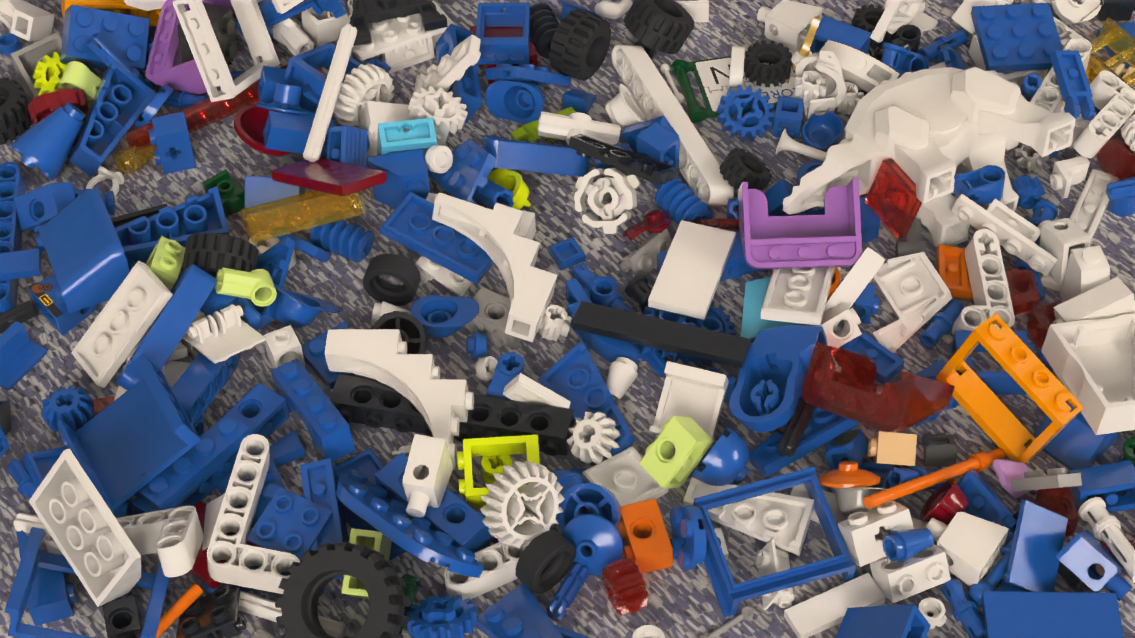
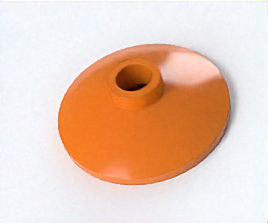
M854 461L839 462V469L825 472L817 477L820 485L835 488L868 487L881 482L880 476L873 472L859 469L858 462Z

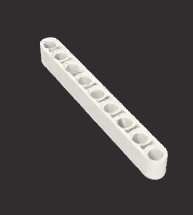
M640 45L614 46L611 54L612 64L647 120L664 116L679 135V171L691 190L707 206L727 205L728 199L734 198L733 186L731 187L728 184L729 182L724 180L723 175L720 174L719 163L644 48Z

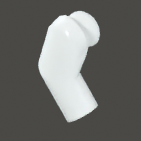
M621 0L619 3L601 1L595 5V13L604 18L618 19L629 11L632 1Z

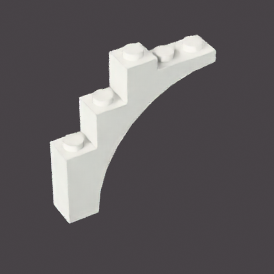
M439 192L435 199L432 220L447 225L467 236L489 255L506 282L510 298V311L505 333L533 342L553 296L557 275L534 267L540 243L518 236L523 211L496 203L492 210Z
M328 329L324 354L329 371L354 373L375 379L394 388L410 400L422 414L433 437L446 439L451 461L456 462L457 445L453 444L454 436H459V422H467L468 410L474 409V393L468 391L467 380L440 379V367L435 366L433 354H407V342L402 341L399 329Z

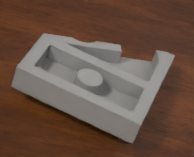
M1066 467L1047 469V476H1044L1043 470L1024 472L1025 478L1011 479L1013 492L1082 485L1081 473L1067 474Z

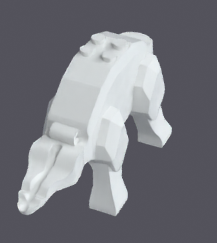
M973 66L965 70L947 67L923 69L913 73L906 72L900 78L892 81H882L858 101L846 125L845 138L839 144L830 146L823 164L804 175L800 179L799 186H793L792 194L783 199L782 211L792 215L816 206L824 207V196L830 188L834 186H847L852 178H859V195L867 193L881 194L888 206L903 209L909 214H914L917 219H921V223L931 232L933 245L936 248L939 244L954 246L968 240V229L970 227L969 223L963 222L951 211L957 200L950 194L954 190V175L977 170L987 165L1001 167L1005 171L1003 197L999 202L1015 212L1019 195L1011 187L1004 163L1005 149L1008 151L1015 148L1021 142L1032 147L1040 156L1044 157L1054 151L1067 148L1072 145L1073 128L1076 119L1070 113H1053L1028 102L1021 95L1018 85L1003 79L995 70L984 71ZM991 203L982 205L981 207L987 210Z

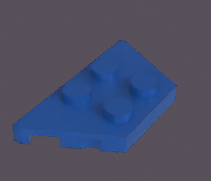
M497 64L496 68H486L485 79L525 81L536 85L547 86V84L571 87V76L548 72V67H535L532 64H519V67L510 64Z
M468 138L452 151L453 163L447 172L435 173L429 170L428 176L455 198L476 204L472 200L477 187L479 189L484 188L488 174L497 159Z

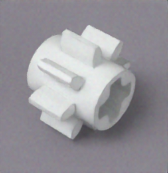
M804 71L802 78H795L794 96L802 98L803 103H809L810 100L818 99L819 96L825 97L827 79L822 78L817 71Z
M845 82L846 96L843 102L836 107V112L850 115L853 113L858 101L864 97V92H858V86L854 83Z
M550 304L539 327L542 338L557 341L560 335L567 337L572 317L567 316L565 308Z

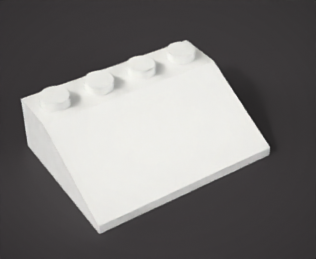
M64 450L30 498L29 503L97 607L131 591L141 578V555L71 450Z

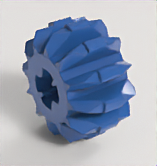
M72 384L68 389H64L60 385L59 391H49V398L42 400V417L53 433L59 431L62 434L57 423L59 420H62L76 432L77 429L94 418L93 411L95 405L93 399L90 398L83 387L77 389Z

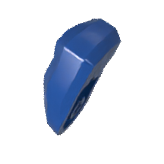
M789 325L770 328L758 333L751 345L743 368H740L737 385L729 401L732 414L741 424L749 430L756 432L772 431L787 424L795 413L799 397L805 392L809 384V378L826 370L828 343L823 327L815 325Z

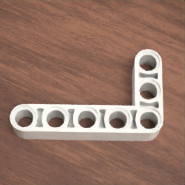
M252 434L243 439L236 457L207 550L208 572L213 580L221 583L283 594L284 589L278 587L282 578L289 579L290 575L283 576L281 573L289 572L287 569L293 562L300 563L299 558L287 552L246 545V538L250 532L270 465L268 440L262 435ZM251 479L252 481L244 482L243 480ZM238 505L244 506L243 508H234ZM229 532H234V533H236L235 535H232V536L225 535L226 533H229ZM219 560H228L226 563H217ZM251 566H259V567H260V568L255 569V570L249 569V567H251Z
M190 505L116 518L140 555L158 553L161 567L166 577L181 576L193 568L204 539L196 507ZM50 533L46 534L44 542L47 551L63 555Z

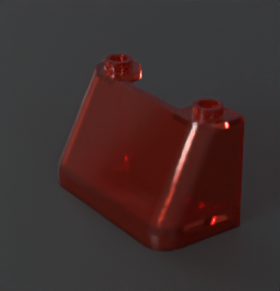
M816 342L802 385V397L808 404L884 432L900 433L944 410L951 400L955 386L903 371V379L897 383L885 382V386L881 387L873 384L877 370L873 359L856 352Z

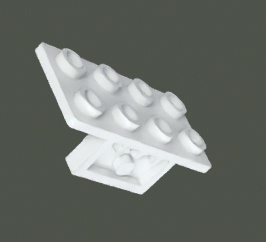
M432 1L436 5V10L446 16L447 26L454 24L439 5ZM419 14L368 23L372 42L353 46L352 51L361 61L382 54L383 61L391 67L388 73H393L435 58L432 36L445 32L448 27L425 31Z

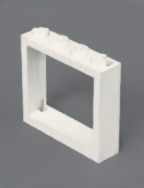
M203 0L172 1L211 102L234 98L260 79L263 66L276 67L280 64L256 0H230L255 64L234 80L231 77L208 18ZM184 4H188L190 9L186 10ZM258 56L262 57L263 62H260ZM217 86L221 87L219 91H217Z

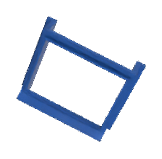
M814 466L694 498L693 505L700 509L703 519L698 520L699 529H706L707 546L703 564L723 617L736 614L738 603L744 600L840 573L845 583L858 577L855 571L857 564L851 559L815 473L816 469ZM804 484L810 499H814L815 512L834 557L735 584L707 510Z
M32 527L5 607V613L11 614L8 636L18 638H95L21 623L38 567L76 574L64 555L41 551L45 529ZM160 562L157 574L141 571V578L135 584L137 587L152 589L140 638H156L169 577L164 575Z

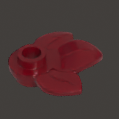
M659 209L653 210L645 215V219L642 222L629 227L622 235L623 237L628 236L632 241L646 230L649 233H662L671 224V220L668 219L669 215L667 212H661Z

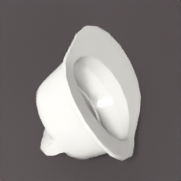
M620 84V93L607 103L606 111L612 123L620 125L621 131H623L625 127L648 120L631 92L625 85Z

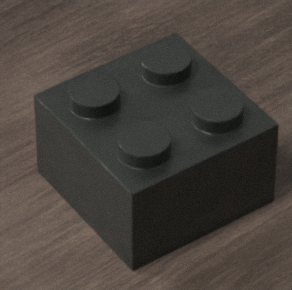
M204 3L203 5L227 64L237 55L238 51L232 9ZM179 24L177 29L183 64L194 60L182 26Z

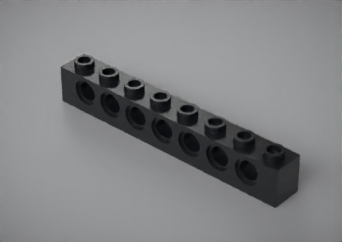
M343 374L338 375L330 401L348 424L351 422L359 423L371 428L385 427L396 429L402 433L410 431L433 437L422 414L410 400L394 388L375 379ZM474 394V409L468 410L467 422H459V436H454V439L463 442V439L538 435L539 452H544L550 456L558 454L567 456L570 445H568L566 440L572 436L568 428L574 427V409Z

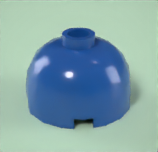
M727 427L697 466H705L700 472L695 469L691 476L712 486H723L733 482L739 485L750 471L745 467L749 459V449L745 441L736 432Z
M581 483L569 488L562 495L565 500L559 503L558 506L564 512L558 513V518H556L561 533H563L565 526L573 518L582 514H595L604 517L618 530L622 517L621 507L615 494L606 487L595 483Z

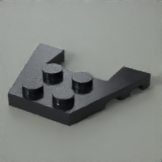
M353 0V11L349 22L352 27L357 28V35L353 46L372 42L368 23L419 14L425 31L448 27L446 16L440 14L436 10V5L428 0Z

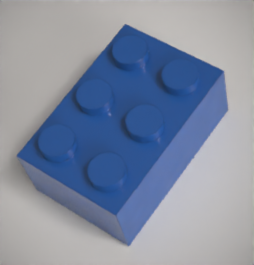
M71 5L65 11L60 62L69 63L76 61L87 67L107 70L109 67L85 45L86 41L90 39L98 46L91 37L98 33L130 68L134 67L139 72H142L145 69L150 19Z

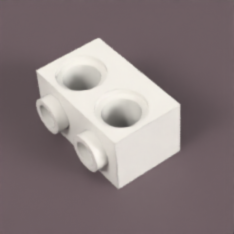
M935 544L902 563L891 561L887 557L870 563L873 580L885 597L892 603L951 580L945 551Z

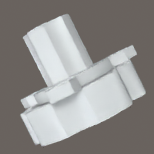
M616 168L594 169L584 177L580 176L576 182L575 187L578 191L575 192L574 196L575 210L578 212L587 210L585 196L588 194L587 201L596 215L602 217V220H598L590 213H586L582 216V221L594 228L603 227L605 234L617 233L618 226L631 218L629 211L623 212L637 206L635 189L641 182L637 176L633 174L626 176ZM601 174L612 176L598 179L596 182H592L596 176Z

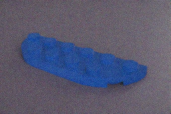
M351 469L349 473H344L340 476L335 492L338 499L391 541L428 563L431 561L437 565L448 567L447 570L469 577H480L485 566L474 559L475 554L473 552L456 546L452 543L453 538L451 536L434 530L430 527L431 522L426 518L409 515L406 512L407 504L390 498L385 488L367 481L368 477L366 474Z

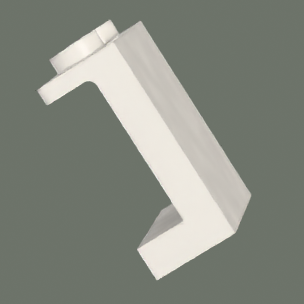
M667 361L664 371L666 379L653 426L650 425L649 433L652 437H655L654 441H656L663 431L662 427L667 420L673 416L691 417L714 440L729 383L727 376Z

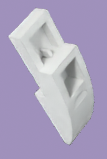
M828 40L821 49V51H833L838 61L842 64L844 82L854 83L867 93L882 81H892L899 76L898 72L886 64L847 45Z

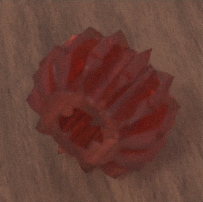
M1112 137L1100 149V153L1097 156L1100 165L1120 180L1135 177V153L1130 150L1129 145L1123 139Z
M619 559L602 569L604 589L612 608L620 616L632 614L647 606L648 592L645 587L646 584L638 565L632 559Z

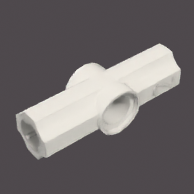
M292 16L271 26L273 30V38L285 45L294 56L314 49V42L300 28L302 24Z
M541 111L537 136L566 140V143L569 144L571 136L583 134L615 145L619 141L621 128L617 124L594 121L585 113L577 112L565 116Z

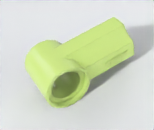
M222 268L217 273V283L215 285L217 294L251 299L257 306H268L277 297L270 273L264 269L246 272Z

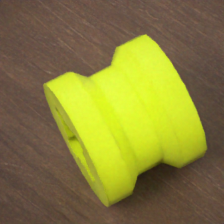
M483 456L481 460L483 481L486 484H493L496 481L493 473L502 475L503 465L512 467L511 456Z

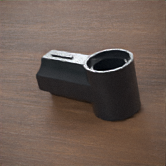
M903 25L898 29V35L887 43L906 48V50L918 54L921 30L915 25ZM880 47L874 52L873 58L881 62L884 48Z

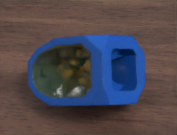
M849 430L837 436L829 443L825 451V457L830 471L839 469V462L843 461L858 462V468L860 469L863 464L864 455L868 451V439L862 430Z

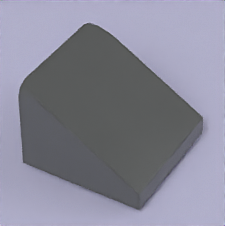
M922 435L925 466L948 467L956 464L957 445L953 435Z

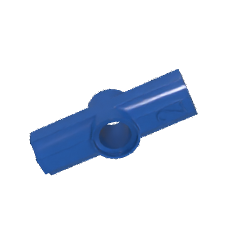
M488 179L484 188L479 189L477 187L472 197L473 200L483 207L492 210L496 203L512 207L514 204L512 192Z

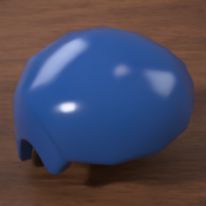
M827 111L823 115H816L814 113L803 124L801 137L805 145L827 152L830 146L840 143L844 124L841 117L832 111Z

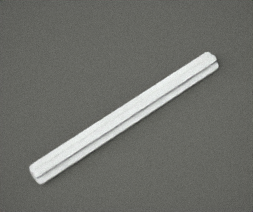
M346 24L341 29L303 153L304 159L310 162H316L320 157L355 42L357 28L352 27L351 24Z

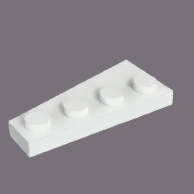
M470 35L453 49L451 56L446 54L441 58L438 66L431 65L427 69L428 74L426 76L422 73L418 75L414 92L418 93L420 88L428 91L429 86H432L435 91L441 87L445 92H448L451 84L455 80L459 81L463 77L465 70L470 65L474 66L481 56L479 51L481 39Z
M692 477L683 503L684 506L693 505L694 498L739 486L731 484L712 486ZM772 492L709 509L707 512L710 520L766 543L772 538L775 540L776 547L800 556L814 510V499Z

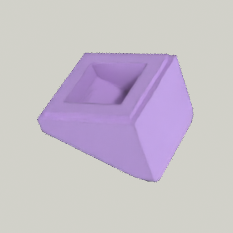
M1000 459L993 461L999 481L1009 494L1018 498L1030 492H1013L1011 479L1025 478L1024 472L1029 471L1026 464Z

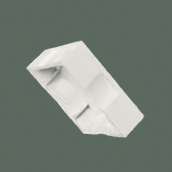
M1135 313L1119 315L1110 319H1087L1050 324L1041 352L1064 387L1084 407L1080 412L1095 435L1135 430Z

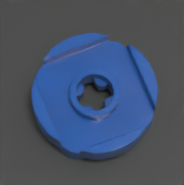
M695 505L680 506L679 508H672L670 511L672 538H669L673 548V557L676 558L677 564L684 571L698 570L699 567L696 564H703L706 555V529H699L698 520L703 519L700 509Z

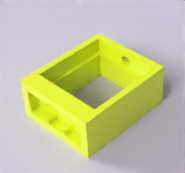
M538 435L463 439V451H457L458 470H464L465 479H459V494L466 498L471 508L480 509L487 503L483 501L481 496L488 495L489 493L487 487L473 488L472 457L526 454V461H532L538 465L540 464Z

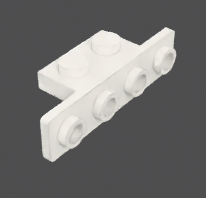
M961 194L951 209L960 220L969 223L976 229H988L994 232L999 240V244L1008 253L1016 255L1025 261L1033 270L1047 275L1056 263V257L1035 244L1041 235V229L995 199L988 209L985 210Z

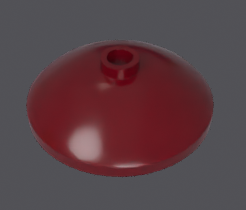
M256 104L241 108L237 112L234 119V129L246 145L260 153L275 157L292 153L265 149L263 131L268 113L272 110L259 108Z

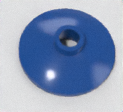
M582 514L573 518L565 526L562 536L576 548V556L572 565L578 563L588 569L587 573L590 575L606 574L618 565L623 555V541L619 531L609 520L595 514ZM584 545L590 546L593 553L589 552Z

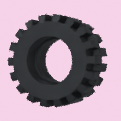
M635 0L624 18L626 28L636 39L656 51L667 54L678 53L695 26L691 15L674 0Z
M581 9L572 10L563 18L554 33L549 51V61L552 68L580 81H586L589 77L591 78L600 68L607 55L611 41L610 23Z
M6 77L0 79V145L6 144L5 141L7 140L11 142L16 140V136L25 132L24 129L28 130L31 126L30 122H32L27 108L29 102L23 86L14 79L9 81V78Z
M209 232L192 234L187 238L181 272L192 263L216 278L219 269L221 270L222 268L251 272L256 269L259 250L246 240L226 234Z

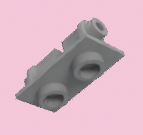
M666 228L662 233H651L649 238L639 246L638 250H634L631 254L622 258L621 269L626 273L629 271L633 272L635 277L648 274L657 266V254L668 251L671 246L672 240L668 229Z

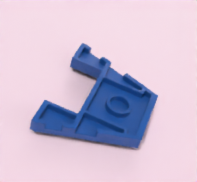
M296 431L290 432L269 447L270 465L251 528L254 527L279 487L286 489L277 467L306 456ZM231 473L217 482L221 495L226 492ZM245 479V480H243V481H244V482H249V481H252V480H251V479ZM238 505L234 508H243L244 506Z

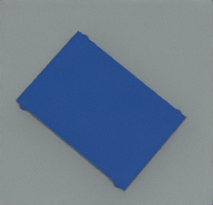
M1021 500L1005 582L1029 592H1054L1060 562L1055 556L1062 550L1068 518L1027 500Z

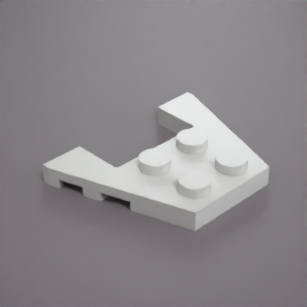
M924 252L887 259L888 263L882 264L869 282V284L875 283L898 318L897 321L873 332L874 339L892 353L952 299L950 290ZM845 268L841 269L842 274L840 275V284L841 280L844 279L850 272H846Z

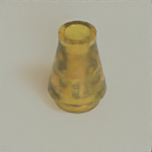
M149 143L143 146L121 149L115 155V163L118 170L122 174L135 173L145 164L155 159V147Z

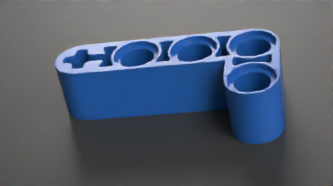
M483 135L482 148L497 159L493 168L584 177L588 174L590 158L576 154V150L568 146L509 140L505 137Z
M200 352L172 387L199 437L204 432L203 413L234 374L239 362V353L225 361L214 364Z

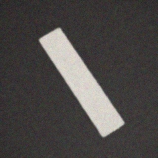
M868 247L827 301L824 312L840 303L850 309L882 266L885 259ZM838 320L834 324L833 330L836 328V326L839 324L841 320Z

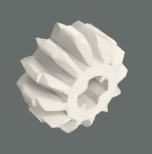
M585 412L584 420L580 417L575 418L576 427L568 428L573 436L566 440L568 445L572 446V454L586 464H590L592 461L600 464L602 463L603 456L612 458L610 450L612 448H619L618 443L614 440L621 436L619 431L615 429L617 425L615 421L607 418L602 412H596L595 414Z

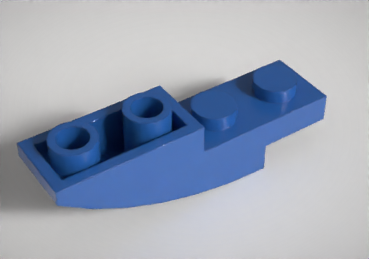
M576 278L565 282L566 300L569 303L568 316L572 317V320L581 301L592 303L588 289L586 287L582 288ZM574 330L588 347L608 362L612 363L618 357H625L635 362L639 368L641 353L637 344Z

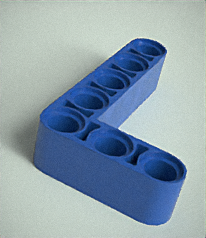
M193 263L179 274L178 279L170 290L173 296L150 326L117 378L116 384L129 390L143 378L134 362L143 353L161 370L163 369L216 285V278Z

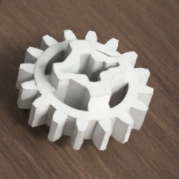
M429 86L428 91L420 88L418 93L414 92L408 106V110H410L409 117L415 119L433 117L435 133L441 131L443 135H447L448 130L453 134L456 133L457 129L461 130L468 112L465 111L466 104H460V97H452V91L447 93L441 87L435 91L432 86Z

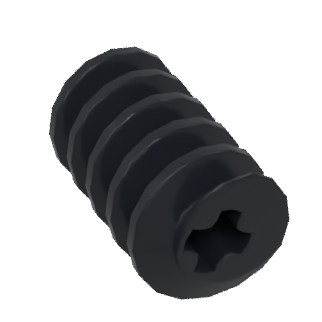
M538 3L530 7V38L539 55L544 58H550V46L559 22L549 5Z

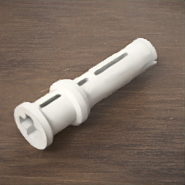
M1094 497L1085 501L1078 510L1080 518L1089 523L1095 538L1106 543L1135 583V549L1121 532L1120 521L1117 517L1110 515L1102 498Z

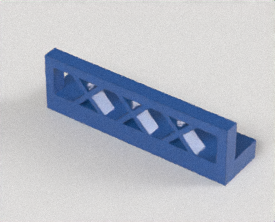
M331 458L300 465L304 498L333 511L332 516L313 543L311 549L316 551L318 550V545L325 543H349L344 505L335 494L339 474ZM344 575L337 576L334 579L341 578L343 582Z

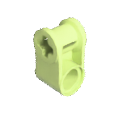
M72 61L67 64L59 83V89L74 88L76 91L83 90L88 108H90L101 79L91 72L86 65Z

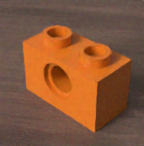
M656 499L620 506L622 517L618 531L626 544L623 546V555L626 564H632L635 575L672 567L673 548Z

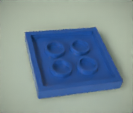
M1049 3L972 7L970 14L986 71L1051 70L1052 63L1049 55L1053 50H1063Z

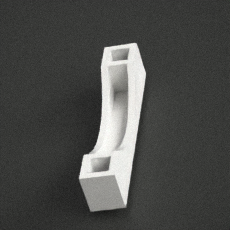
M0 0V21L9 28L12 34L29 42L41 40L52 34L54 14L24 0Z

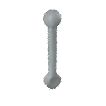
M750 606L743 607L741 614L708 635L703 634L698 638H715L742 620L752 619L754 616L753 608Z

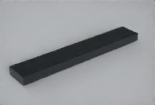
M581 301L571 322L572 329L739 368H743L751 348V339L585 301Z

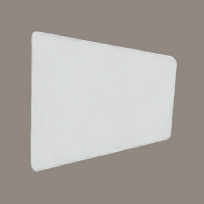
M225 494L206 505L202 550L207 549Z

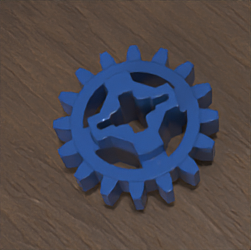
M738 85L736 92L729 89L726 96L722 95L719 102L720 105H718L716 113L720 114L717 122L724 123L722 127L723 132L731 131V139L738 135L740 142H743L745 137H749V140L754 142L756 134L758 137L763 138L765 132L770 131L772 127L771 122L775 118V114L772 113L775 106L774 104H767L770 96L762 97V89L759 88L756 92H753L752 85H748L747 90H743L741 85ZM748 109H750V111L747 113V115L745 114L744 117L741 118L742 115H743L745 112H747Z
M446 594L443 598H438L435 595L427 600L422 599L420 600V606L412 605V612L406 613V616H409L407 623L408 634L412 635V638H465L464 633H473V627L478 626L476 604H472L470 598L462 600V595L454 597Z

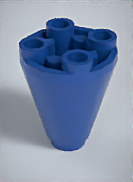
M68 102L65 107H59L18 136L11 147L23 155L20 159L24 164L32 169L37 166L47 178L54 180L67 159L82 127V120L85 114Z

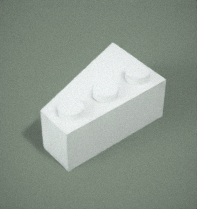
M367 101L359 126L360 129L368 130L370 146L367 151V160L368 157L377 156L378 123L415 119L409 117V105ZM404 129L403 132L407 133L409 130ZM437 131V145H445L448 133L443 135L441 131Z

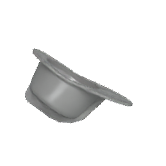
M832 487L835 489L839 510L847 519L850 514L855 512H867L875 509L876 507L867 509L864 506V497L887 489Z

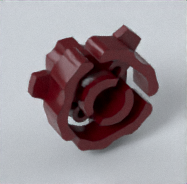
M74 88L42 94L32 99V103L27 105L33 124H37L59 107H65L68 102L85 114L82 121H85L89 112L84 91H76ZM77 135V137H76V139H75L74 144H73L72 147L75 146V144H76V142H77V139H78V137H79L78 135Z

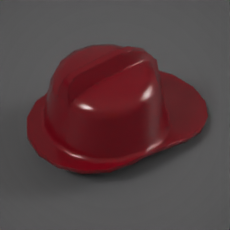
M949 479L944 482L929 497L920 513L922 521H930L931 518H935L949 525L957 512L965 511L968 499L956 484L955 479Z

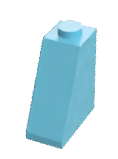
M771 276L755 279L745 284L741 337L751 339V345L758 333L763 330L779 326L797 325V323L761 319V308Z

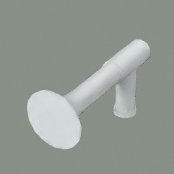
M786 128L782 132L776 149V155L781 151H793L819 161H825L827 156L825 151L793 140L786 133Z

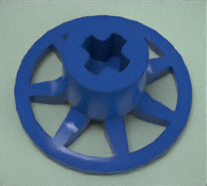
M276 82L273 102L256 103V106L259 108L297 115H311L315 113L300 107L302 86Z

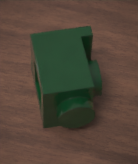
M226 169L203 182L205 194L208 193L209 189L217 186L225 218L245 207V190L229 176V172Z

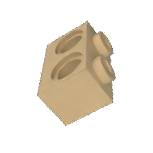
M875 432L874 438L871 437L868 440L867 455L873 457V463L915 466L917 434Z

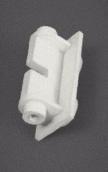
M772 538L757 553L755 563L759 570V578L790 569L788 552L775 547V540ZM790 587L762 595L763 610H767L772 603H778L781 608L790 607L794 600L793 588Z

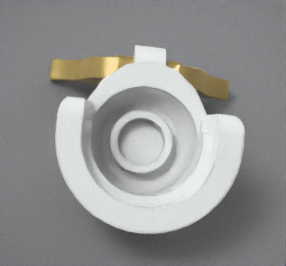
M814 17L803 45L792 56V69L795 70L797 77L802 78L804 71H817L822 78H826V96H819L818 99L836 98V107H838L846 96L842 64L838 61L833 51L820 50L819 54H812L810 51L821 20ZM804 103V108L808 109L809 103ZM821 105L814 111H826L829 106Z

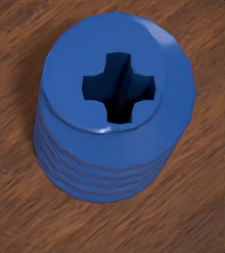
M679 177L666 184H661L655 195L656 204L664 212H667L669 217L678 226L681 220L705 226L710 225L713 211L709 210L708 206L701 202V199L691 189H688V186L682 183Z
M321 214L313 224L310 238L313 245L358 263L370 253L374 244L375 233L371 230L365 233V228L361 226L356 229L353 223L346 225V221L343 219L337 221L333 215L326 219V216Z

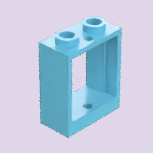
M433 117L378 123L377 156L423 149L425 157L428 149L433 145H437ZM408 129L409 132L405 133L403 130Z

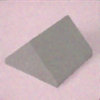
M57 32L10 54L18 81L33 98L38 97L41 88H34L33 86L36 81L33 78L37 63L39 61L42 62L45 55L51 58L54 52H57L59 57L61 56L62 40Z

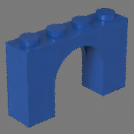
M263 66L257 87L259 102H273L275 83L287 84L283 81L286 69ZM301 93L300 107L315 112L314 114L293 115L269 111L263 131L265 149L303 154L318 105ZM335 117L331 118L329 127H335ZM328 131L326 134V138L322 147L320 157L326 158V156L328 155L326 153V151L328 150V148L326 147L328 145Z

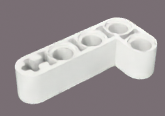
M1107 70L1100 71L1090 83L1094 106L1100 112L1074 141L1076 151L1086 158L1094 157L1135 111V90Z
M980 229L975 232L965 248V259L975 305L967 306L962 310L953 324V335L955 331H973L995 313L1009 328L1015 322L999 240L994 232L988 229Z

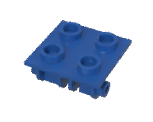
M279 487L246 540L261 548L291 553L299 558L301 562L303 560L301 555L309 549L311 550L313 543L332 516L333 511Z

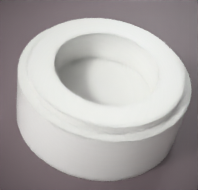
M442 145L431 146L425 155L426 166L431 172H447L453 163L451 150Z

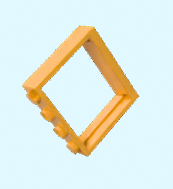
M996 313L973 330L935 377L995 444L1004 450L1005 455L1011 461L1024 464L1035 457L1084 408ZM979 343L1053 421L1036 439L965 363L967 357ZM1067 401L1074 407L1071 412L1069 411L1072 408L1066 403Z

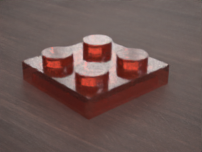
M892 158L883 160L864 202L899 239L908 234L922 202L916 197V184Z

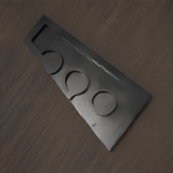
M583 134L571 136L568 147L576 150V154L587 158L593 157L605 165L614 166L656 185L666 184L677 179L680 168Z

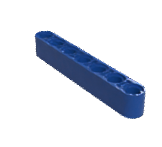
M5 162L0 165V253L21 251L22 230L14 198L26 193V185L19 165L14 162ZM19 279L0 281V314L17 306Z

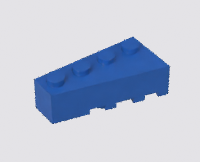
M113 61L101 79L69 161L92 177L157 93L117 62Z
M217 186L209 189L207 194L196 197V195L185 199V203L173 208L167 206L151 217L146 218L143 216L115 228L126 258L131 259L135 264L138 260L146 264L161 236L169 240H175L186 248L187 238L192 234L209 232L229 235Z

